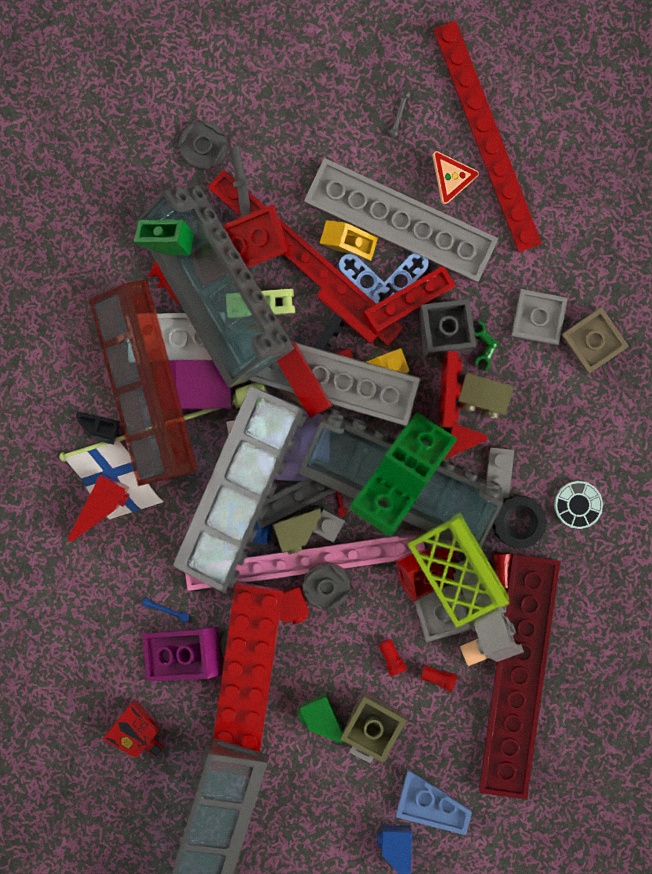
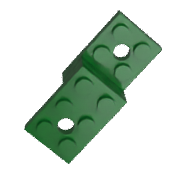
M416 412L385 454L375 473L355 498L349 510L391 537L457 438ZM421 439L426 440L430 446L423 444ZM377 501L384 502L388 508H382Z

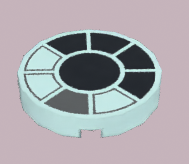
M574 481L559 489L555 496L554 508L562 523L571 528L582 529L590 527L599 519L602 513L603 501L601 494L594 486L587 482Z

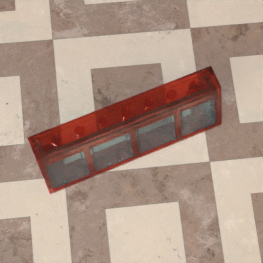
M148 279L124 283L89 299L137 485L142 486L198 471Z

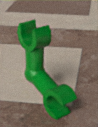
M478 320L482 331L474 333L476 337H479L485 343L486 347L482 356L475 361V367L480 360H485L487 362L485 371H487L491 366L490 359L498 343L486 331L485 324Z

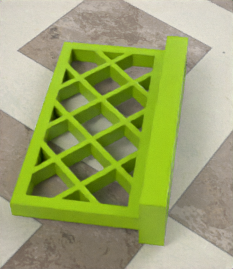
M461 513L451 517V520L408 542V546L456 628L497 607L502 608L509 604L508 594ZM450 528L454 535L452 544L438 541L440 532ZM423 541L432 543L431 555L421 554L416 545ZM436 545L450 549L447 561L433 557ZM453 550L465 554L466 560L464 565L450 562ZM432 561L446 565L443 577L431 573L430 565ZM468 561L471 564L472 568L467 567ZM448 566L463 570L459 582L445 578ZM465 571L477 575L479 579L476 586L462 583ZM444 582L458 586L455 598L444 595L442 592ZM480 583H482L484 589L479 588ZM461 587L475 591L472 602L458 599ZM478 592L487 594L492 601L486 606L474 604ZM456 603L470 607L468 615L458 619L454 612Z

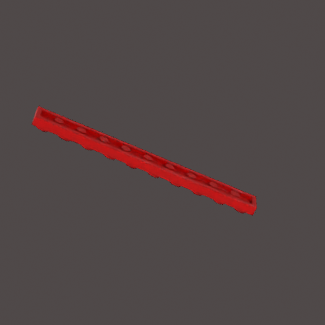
M455 20L434 28L433 33L516 249L520 253L541 245L540 237L458 24Z
M223 169L208 186V189L241 217L238 190L233 185V182H236V180ZM248 191L251 213L266 207ZM279 219L290 252L283 255L373 332L363 316V312L376 305V303ZM395 322L376 335L386 346H389L404 328L398 322Z

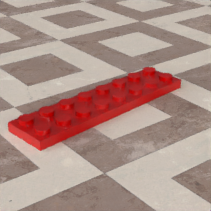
M240 582L235 583L213 740L216 738L258 752L261 750L284 589ZM217 745L215 750L216 753L256 759L255 756ZM212 761L209 770L251 776L253 767Z

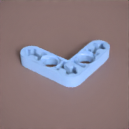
M413 253L383 282L354 254L344 255L339 262L341 273L376 304L380 300L378 294H386L390 290V288L386 287L388 283L393 290L398 292L416 282L428 267L427 258ZM413 258L419 260L420 258L423 260L421 264L423 268H416L412 272L415 275L412 279L411 275L403 270V268L406 266L409 270L413 265L411 260ZM354 260V267L358 271L362 267L365 271H362L357 279L354 280L352 276L356 273L352 269L346 271L344 269L346 266L344 261L350 262ZM369 275L373 278L374 284L371 288L367 289L361 286L360 279L363 276ZM397 275L406 276L408 283L405 287L399 288L394 284V278Z

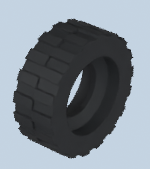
M522 495L510 496L503 500V505L492 526L496 536L504 544L517 549H525L528 546H534L538 540L540 541L543 538L542 535L546 532L547 524L546 513L540 503H537L536 500ZM516 510L526 511L531 518L530 528L522 534L514 533L508 526V517Z

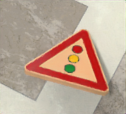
M438 151L432 155L442 204H447L478 177L479 173Z

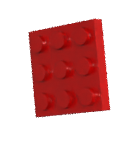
M448 351L442 356L438 426L441 428L454 427V423H458L459 408L455 407V398H460L461 383H457V374L462 371V358H458L459 352Z

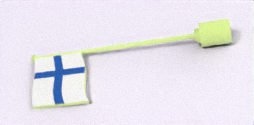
M255 382L235 389L236 394L232 395V405L235 404L236 409L241 408L250 386L267 392L265 384ZM258 398L254 408L269 404L270 401ZM203 409L116 438L114 445L101 442L67 454L62 452L59 458L61 461L69 463L82 479L90 494L99 476L102 474H106L129 486L127 493L130 496L124 507L119 506L117 510L107 516L109 519L164 502L151 488L138 463L120 441L219 409Z

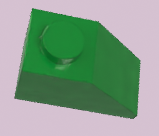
M139 220L134 243L165 255L190 256L194 233L183 220Z
M327 693L300 704V712L297 714L302 726L307 725L309 731L339 743H344L340 739L343 730Z

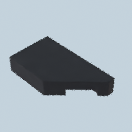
M77 411L76 419L90 440L115 444L120 429V421Z

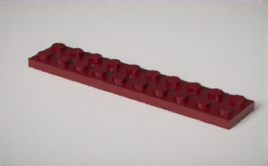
M512 554L509 586L506 591L509 596V604L506 605L507 609L503 614L513 623L516 631L512 635L517 645L521 644L524 652L496 662L479 793L525 800L528 798L560 560Z

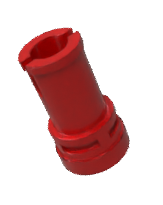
M492 553L495 574L502 586L508 588L511 553Z
M392 638L378 644L387 663L386 668L390 677L407 670L402 658L399 657Z
M425 665L420 679L439 685L441 689L443 688L451 693L457 679V674L449 673L448 671L442 672Z

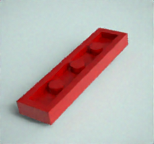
M441 266L363 312V316L373 332L377 334L416 311L421 305L428 304L452 290L456 285L445 267Z

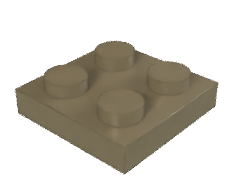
M602 307L561 334L587 374H590L629 347Z

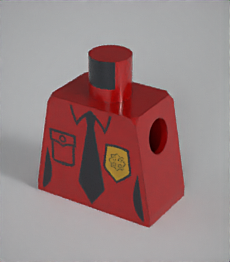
M135 699L103 738L107 743L134 758H137L144 749L156 758L164 748L154 738L160 730V726Z

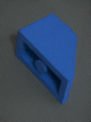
M382 825V833H377V848H381L382 856L399 874H411V826Z

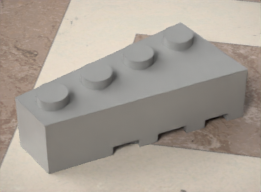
M464 560V561H461V562H459V563H457V564L464 565V564H465V560ZM468 561L467 567L472 568L471 564ZM455 568L456 572L453 573L455 581L459 582L463 570ZM465 571L462 583L476 586L479 578L475 573ZM480 583L479 588L484 589L482 583ZM462 588L463 595H461V600L472 602L475 591ZM478 592L474 604L486 606L492 601L487 594ZM506 606L502 608L497 607L469 622L472 630L477 632L479 640L476 643L480 653L496 662L524 652L521 644L517 645L512 635L516 633L513 623L503 614L506 612Z

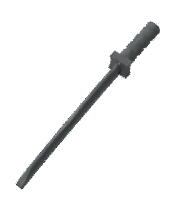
M236 146L230 148L236 182H233V185L238 190L241 217L251 214L247 185L250 184V179L246 180L240 147ZM255 266L248 268L252 276L256 272Z

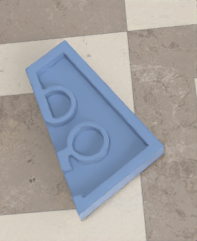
M407 768L395 814L396 817L466 835L472 814L471 809Z

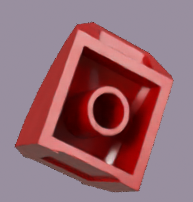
M436 547L433 557L447 561L450 549ZM432 548L420 550L419 552L430 556ZM453 550L450 562L456 563L455 550ZM413 553L395 560L398 579L412 602L435 591ZM432 561L430 571L434 575L443 577L446 565ZM448 566L445 578L454 580L453 573L456 572L454 567Z

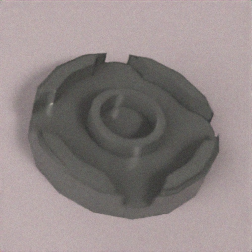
M201 121L187 126L181 134L179 147L183 159L191 167L200 170L210 169L217 166L224 159L227 151V140L223 131L216 124Z
M329 562L319 563L311 567L304 576V596L315 607L335 608L343 604L350 593L349 575L345 569L337 564Z

